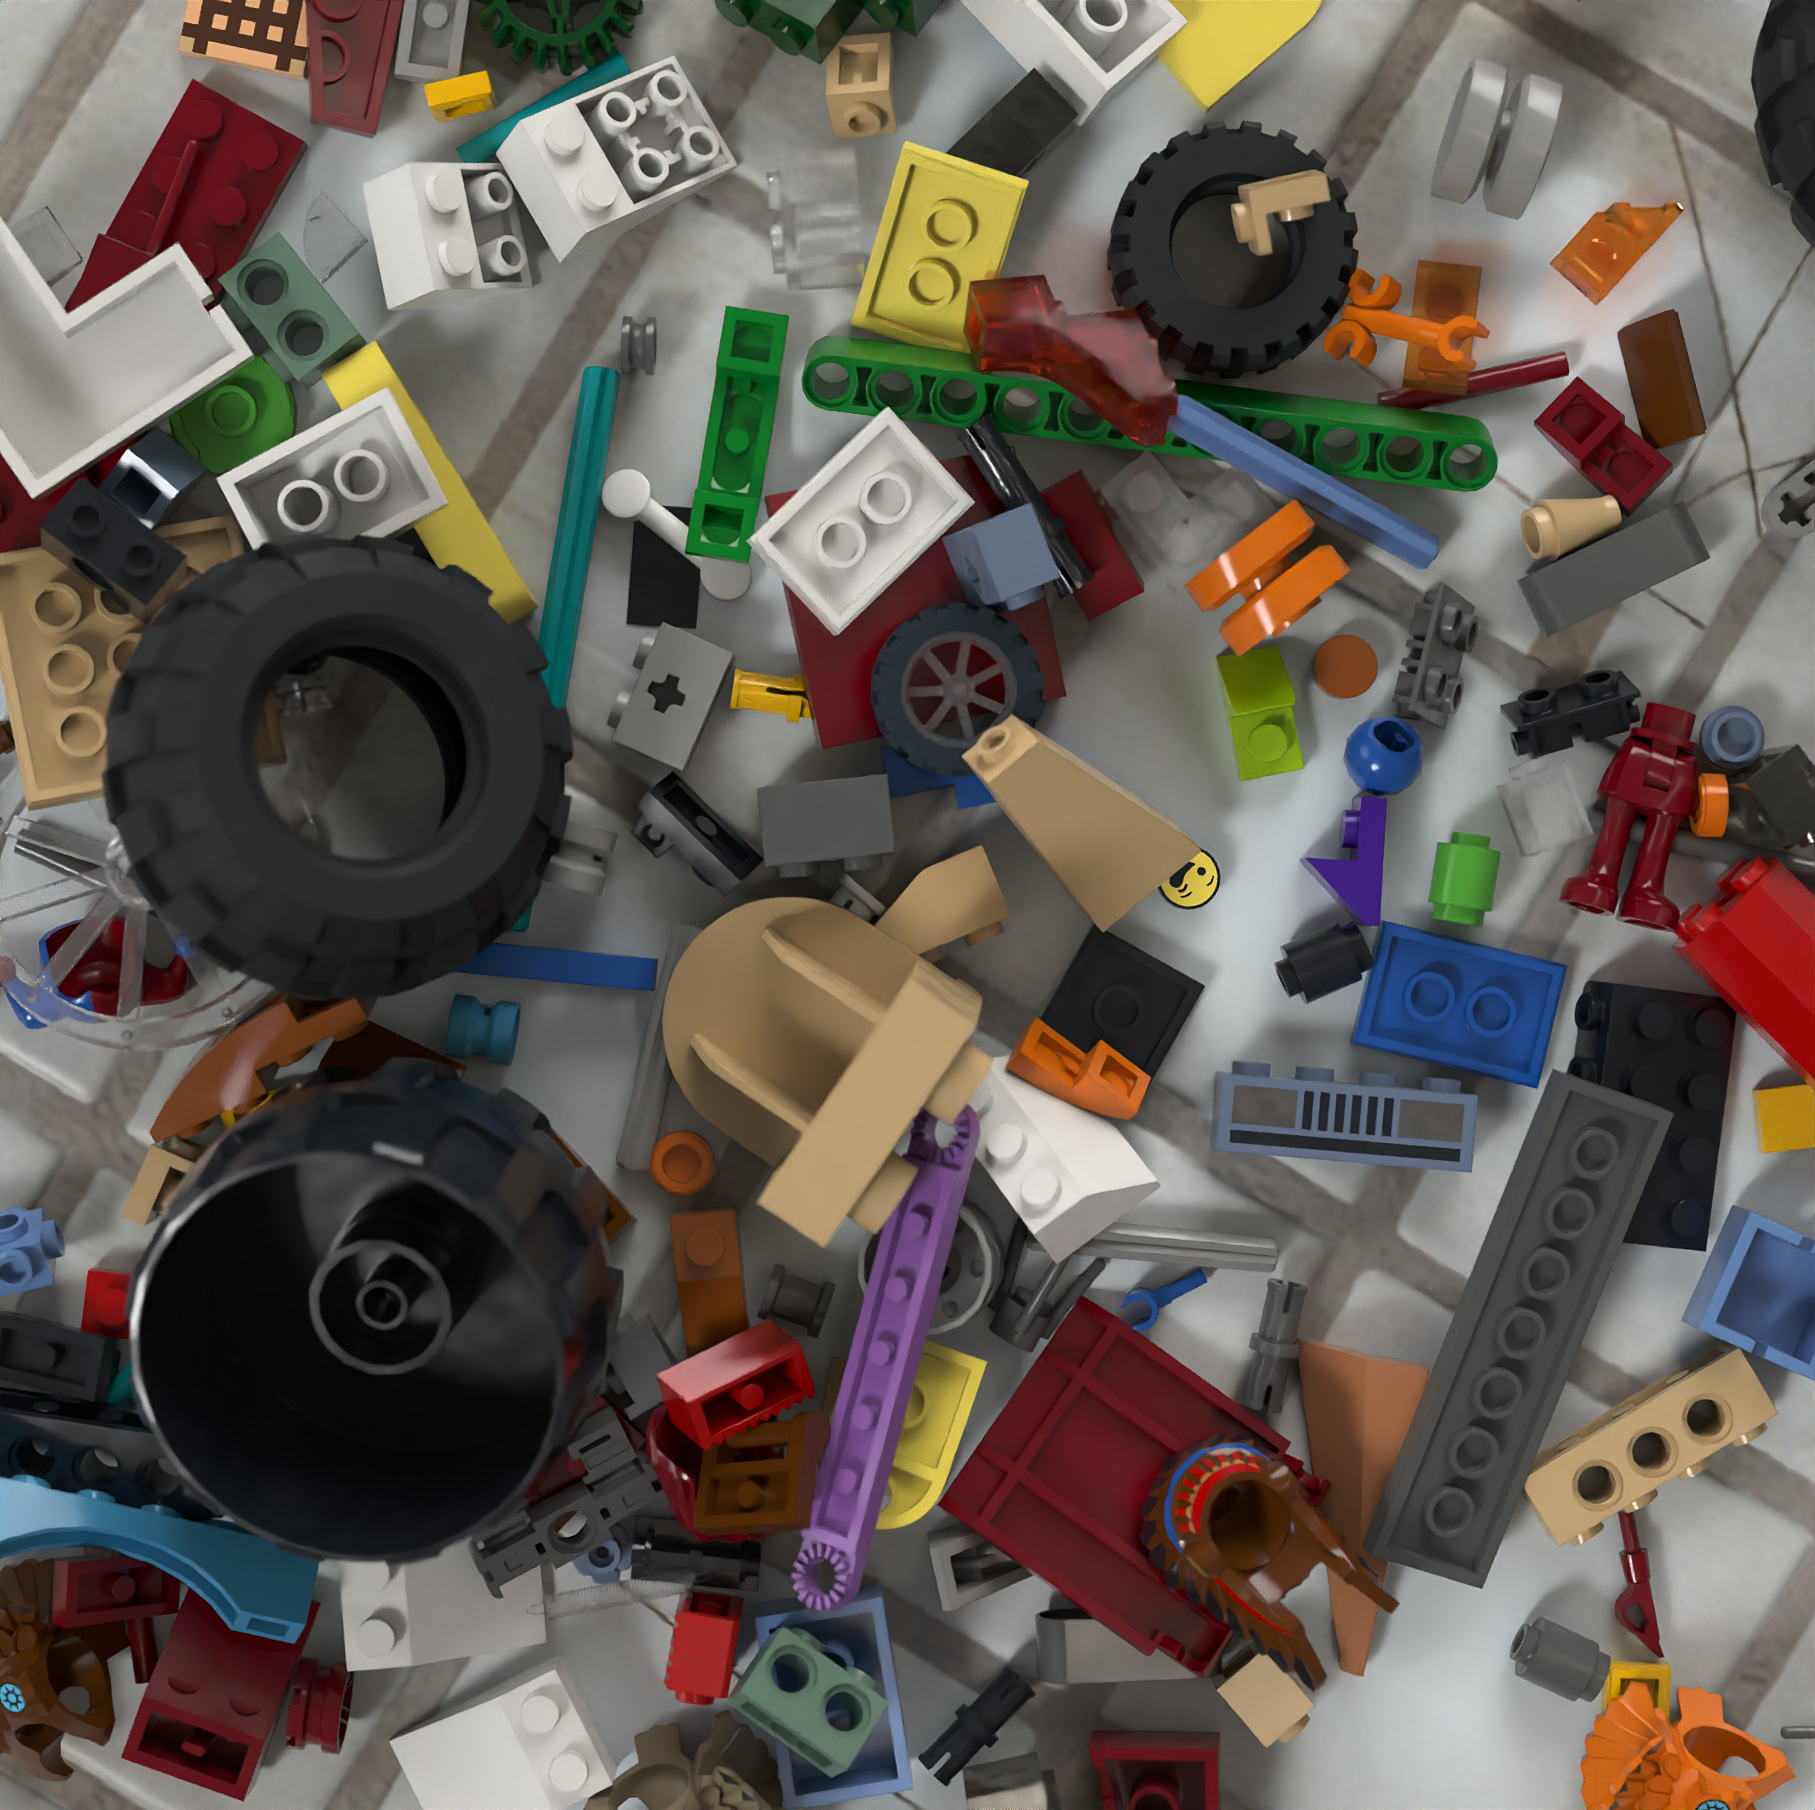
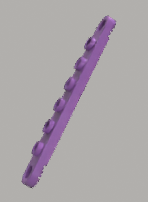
M968 1104L965 1105L954 1120V1124H958V1127H955L958 1136L954 1135L953 1139L956 1141L949 1144L950 1148L945 1147L942 1149L938 1145L935 1138V1128L939 1119L921 1107L918 1110V1115L914 1116L911 1121L915 1123L914 1127L910 1130L911 1138L907 1153H903L902 1157L918 1167L919 1171L896 1208L884 1223L830 1424L829 1443L823 1450L817 1473L810 1529L802 1530L801 1535H804V1539L798 1554V1560H795L793 1564L796 1567L791 1579H795L796 1583L793 1585L794 1592L798 1591L799 1600L805 1602L806 1606L810 1609L834 1610L843 1608L855 1598L860 1587L980 1138L979 1119L973 1108ZM824 1559H831L830 1563L836 1565L834 1571L839 1573V1575L835 1576V1579L839 1581L833 1586L836 1589L829 1592L830 1595L825 1594L817 1582V1569Z

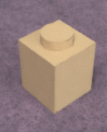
M1253 1640L1222 1666V1673L1220 1675L1210 1677L1217 1692L1266 1749L1277 1739L1281 1743L1288 1742L1298 1735L1310 1721L1307 1713L1315 1705L1308 1693L1291 1673H1283L1268 1655L1261 1656Z

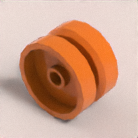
M1296 499L1254 529L1183 586L1202 612L1215 611L1237 593H1240L1246 603L1224 619L1219 629V634L1237 657H1240L1270 633L1276 637L1322 601L1319 595L1351 571L1332 545L1318 546L1298 563H1293L1288 554L1312 536L1315 527L1313 520Z

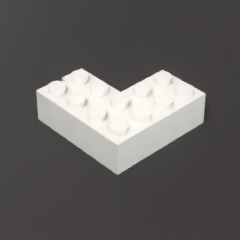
M0 216V452L32 499L40 501L255 360L253 352L219 304L211 309L209 313L204 306L214 300L213 294L179 243L67 314Z

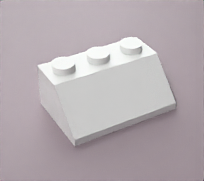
M960 0L1079 127L1120 94L1188 23L1168 0Z
M1010 1055L994 1057L990 1069L967 1102L975 1111L980 1123V1138L975 1156L1054 1262L1058 1264L1159 1189L1161 1185L1108 1116L1067 1103L1024 1080L1006 1067ZM952 1123L954 1127H958V1124Z

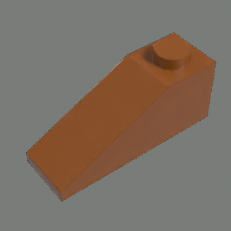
M737 1204L674 1211L670 1216L677 1286L688 1359L750 1329Z

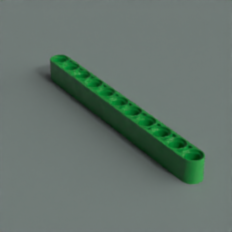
M838 335L825 336L817 340L809 348L801 378L802 390L807 400L816 407L828 411L876 417L884 408L889 407L900 420L961 428L974 425L979 419L990 413L1001 433L1222 461L1166 430L1163 426L1164 416L1161 420L1154 423H1144L1133 416V412L1139 406L1150 403L1159 405L1166 411L1177 395H1186L1214 412L1223 413L1232 422L1328 475L1469 492L1485 487L1494 478L1498 469V457L1488 428L1480 420L1462 415L966 353ZM833 362L846 369L849 376L839 383H830L824 381L815 369L824 363ZM888 371H900L911 379L912 384L902 391H893L887 389L879 378ZM963 379L970 382L976 391L972 396L965 399H956L945 393L943 386L950 380ZM1017 387H1026L1035 391L1039 399L1033 405L1019 407L1008 401L1006 395ZM1090 395L1101 401L1103 406L1096 413L1081 415L1072 410L1069 404L1079 396ZM1272 420H1283L1293 426L1292 430L1280 439H1269L1260 433L1261 428ZM1337 428H1346L1356 434L1354 439L1343 447H1332L1323 441L1330 431ZM1401 436H1410L1419 441L1417 447L1406 455H1395L1387 451L1388 445L1394 439ZM1473 444L1482 449L1480 455L1469 463H1457L1450 459L1452 453L1463 445Z

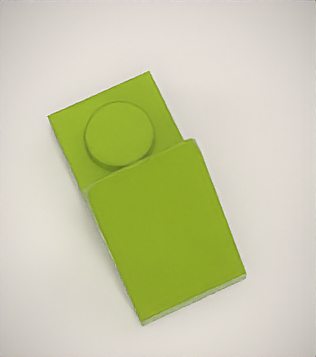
M1278 645L1249 650L1240 657H1237L1235 653L1215 657L1239 782L1304 769L1292 706L1297 704L1296 695Z

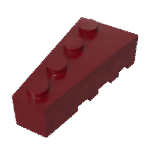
M1093 1730L1088 1749L1093 1768L1096 1770L1104 1810H1221L1220 1732Z

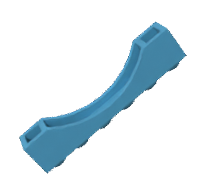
M16 1475L12 1477V1480L0 1477V1559L47 1548L84 1547L114 1551L151 1563L183 1581L215 1609L231 1630L295 1644L306 1625L319 1562L278 1550L275 1543L259 1536L243 1533L241 1526L230 1521L214 1519L202 1524L180 1519L177 1511L165 1506L145 1505L141 1509L115 1504L116 1500L112 1496L100 1491L81 1490L76 1495L51 1489L49 1482L35 1476Z

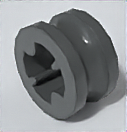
M624 316L621 334V373L630 374L634 368H642L646 375L654 376L657 350V320L654 317H648L645 323L637 324L633 321L632 316Z

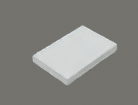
M886 407L756 530L746 542L835 636L839 635L956 522L975 501L889 407Z

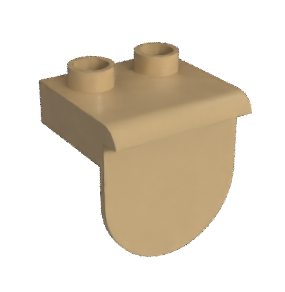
M804 896L769 897L749 902L720 916L707 926L685 950L671 976L664 1000L662 1032L665 1052L674 1078L684 1096L705 1120L775 1168L757 1203L824 1248L846 1216L874 1235L880 1230L919 1171L918 1167L898 1155L892 1148L921 1107L950 1126L970 1100L994 1061L993 1058L966 1041L977 1025L983 997L959 977L954 980L851 910L818 898Z

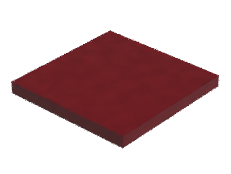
M1010 446L1016 456L1015 446ZM970 455L940 460L938 462L969 494L975 503L839 635L834 636L782 580L818 750L882 737L883 735L878 728L871 706L870 691L872 669L885 641L902 623L927 608L949 603L968 604L942 538L1006 512ZM799 489L764 497L768 518L781 508ZM1046 597L1015 610H1006L999 613L1005 619L1015 623L1022 630L1021 633L1028 642H1031L1039 657L1038 662L1041 672H1043L1045 679L1043 701L1066 697ZM946 636L928 643L912 658L904 675L903 700L910 719L918 728L1008 709L1011 681L1004 662L990 646L971 637Z

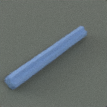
M1177 395L1167 407L1163 423L1166 430L1293 500L1296 499L1305 507L1417 569H1426L1432 560L1437 557L1440 550L1438 547L1439 538L1433 533L1186 395Z

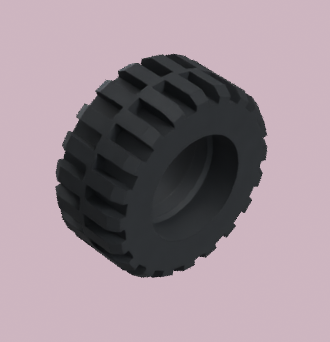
M1243 120L1239 129H1226L1224 121L1204 124L1201 133L1191 136L1186 130L1169 139L1166 148L1160 153L1154 151L1140 165L1134 179L1129 181L1121 197L1110 230L1111 239L1107 250V269L1112 271L1113 285L1111 291L1117 307L1123 306L1129 316L1126 324L1137 338L1144 335L1154 345L1152 353L1165 362L1172 357L1186 364L1184 371L1202 376L1205 371L1220 372V379L1240 378L1243 373L1256 371L1260 375L1276 369L1281 362L1289 358L1292 360L1296 358L1322 334L1342 307L1351 289L1348 286L1350 278L1357 268L1359 251L1353 248V238L1358 233L1355 212L1346 211L1344 200L1348 196V192L1340 177L1331 181L1326 174L1330 200L1314 203V215L1280 222L1290 242L1291 262L1284 283L1269 299L1247 309H1228L1202 300L1182 282L1173 264L1172 239L1178 221L1192 205L1201 199L1215 195L1239 196L1238 186L1313 169L1325 173L1323 168L1328 161L1315 149L1306 155L1294 146L1298 138L1297 136L1280 129L1276 137L1262 133V123Z

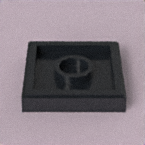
M1093 923L1042 1013L1040 1020L1085 1054L1100 1040H1103L1151 1077L1148 1084L1149 1087L1205 985L1106 930L1102 933Z

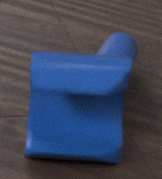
M1198 1269L1154 1291L1144 1287L1134 1288L1124 1297L1121 1308L1129 1305L1133 1300L1140 1299L1146 1301L1150 1305L1152 1313L1148 1317L1140 1318L1131 1325L1133 1330H1146L1154 1325L1161 1308L1172 1303L1176 1298L1207 1283V1279L1203 1271Z

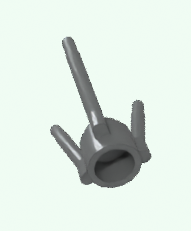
M1018 1215L1005 1258L1004 1277L995 1298L987 1305L988 1308L996 1312L988 1328L1011 1345L1032 1353L1040 1338L1049 1340L1058 1322L1105 1269L1106 1262L1102 1258H1097L1050 1311L1049 1309L1052 1304L1046 1299L1074 1252L1058 1264L1052 1260L1034 1292L1023 1286H1018L1014 1295L1011 1294L1027 1235V1225Z

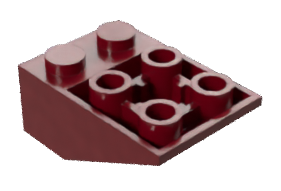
M189 1587L141 1700L121 1758L244 1802L257 1783L291 1689L299 1660L304 1653L321 1603L311 1599L306 1625L295 1644L231 1630L215 1609Z

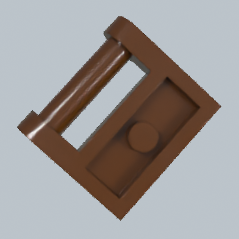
M816 1410L797 1413L793 1419L758 1422L756 1427L748 1425L744 1433L736 1431L733 1439L724 1437L721 1445L713 1442L710 1451L703 1449L693 1530L714 1536L810 1529L820 1450L827 1446L830 1439V1424L826 1415ZM788 1446L786 1459L734 1463V1458L746 1449Z

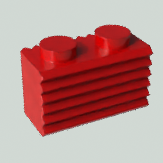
M770 1319L656 1375L671 1422L701 1448L709 1451L713 1442L721 1445L724 1437L733 1439L736 1431L744 1433L748 1425L756 1427L759 1419L767 1422L770 1414L778 1416L782 1408L790 1410L793 1402L801 1405L804 1397L812 1399L816 1392L802 1346L798 1339L794 1340L792 1335H788L787 1331H783L781 1327L778 1328L776 1323H772Z
M687 1588L680 1593L674 1616L671 1646L663 1682L668 1690L676 1691L675 1698L677 1700L694 1705H712L714 1698H728L744 1598Z

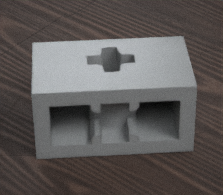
M662 622L657 635L647 631L632 663L633 667L641 670L632 693L624 690L620 691L607 721L608 726L616 729L611 740L616 744L686 773L736 658L734 653ZM671 678L679 681L677 690L685 697V700L681 707L671 704L665 714L657 711L659 701L652 695V690L655 685L666 687Z

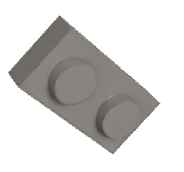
M405 0L394 71L397 80L430 84L462 76L473 0Z

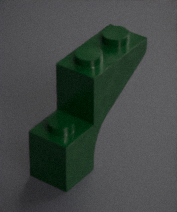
M715 0V5L720 14L730 23L738 27H746L748 25L770 37L772 42L783 52L792 56L801 54L821 65L863 9L882 26L887 28L898 27L917 37L944 0Z

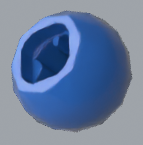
M1394 716L1372 717L1358 725L1347 738L1343 761L1350 778L1358 788L1375 796L1397 795L1410 787L1421 775L1425 750L1420 737L1411 725Z

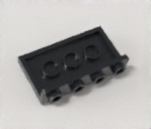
M1589 980L1585 983L1583 992L1577 1000L1574 1013L1575 1024L1578 1028L1574 1057L1568 1065L1567 1073L1661 1106L1674 1113L1622 1243L1706 1252L1737 1012L1722 997Z

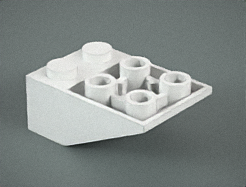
M674 55L520 120L495 153L559 263L615 239L738 166Z

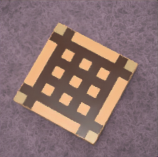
M188 0L177 50L184 56L306 81L308 60L305 0Z

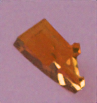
M1613 203L1605 212H1596L1549 264L1597 306L1640 257L1683 212L1684 208L1679 203H1665L1662 207H1630V203Z

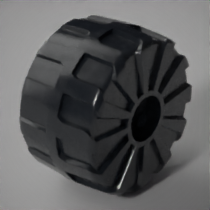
M393 1057L379 1071L358 1073L351 1068L343 1066H329L289 1082L261 1106L231 1126L202 1154L175 1190L152 1239L134 1267L127 1293L125 1315L132 1322L131 1353L133 1373L129 1378V1382L143 1423L146 1426L152 1427L167 1456L183 1475L182 1483L215 1514L223 1513L243 1528L275 1543L278 1550L321 1563L325 1559L347 1562H386L392 1567L408 1565L437 1558L444 1548L472 1536L485 1527L496 1529L502 1526L533 1498L558 1459L575 1439L593 1406L606 1373L622 1309L624 1270L610 1266L608 1244L603 1228L610 1205L600 1182L590 1166L574 1167L561 1148L551 1139L550 1122L546 1115L538 1108L506 1087L493 1096L481 1089L463 1083L458 1073L444 1063L416 1058ZM383 1287L393 1290L398 1295L400 1301L387 1298Z

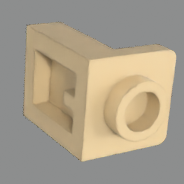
M891 32L842 36L827 56L825 96L834 135L837 138L869 137L897 132V115L893 101L894 45Z
M1313 169L1238 186L1241 203L1232 204L1231 206L1233 225L1238 242H1248L1250 251L1258 256L1272 253L1266 214L1274 213L1275 222L1292 221L1314 215V203L1330 200L1326 173Z
M175 1135L170 1143L162 1140L152 1144L121 1217L146 1226L156 1220L158 1213L163 1215L171 1197L182 1181L174 1178L176 1171L179 1170L187 1174L208 1148L189 1139H181Z

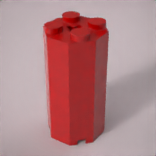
M1757 856L1749 862L1741 857L1717 878L1715 885L1720 891L1704 907L1696 902L1680 915L1677 930L1674 932L1678 939L1672 948L1815 1091V896L1775 856L1761 858Z

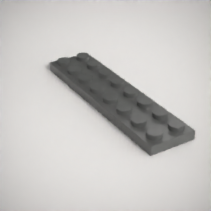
M1552 1069L1362 1544V1547L1371 1556L1483 1589L1674 1113L1661 1106L1557 1069Z

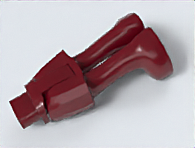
M1647 702L1641 728H1631L1630 736L1624 740L1603 775L1597 794L1607 800V806L1597 842L1584 871L1579 875L1566 879L1561 889L1560 902L1596 915H1614L1619 894L1618 879L1636 815L1647 816L1643 837L1629 883L1620 901L1616 919L1644 928L1676 932L1680 919V910L1664 895V879L1670 851L1681 820L1696 816L1698 804L1697 755H1693V753L1696 751L1697 744L1690 741L1696 719L1695 714L1666 705Z

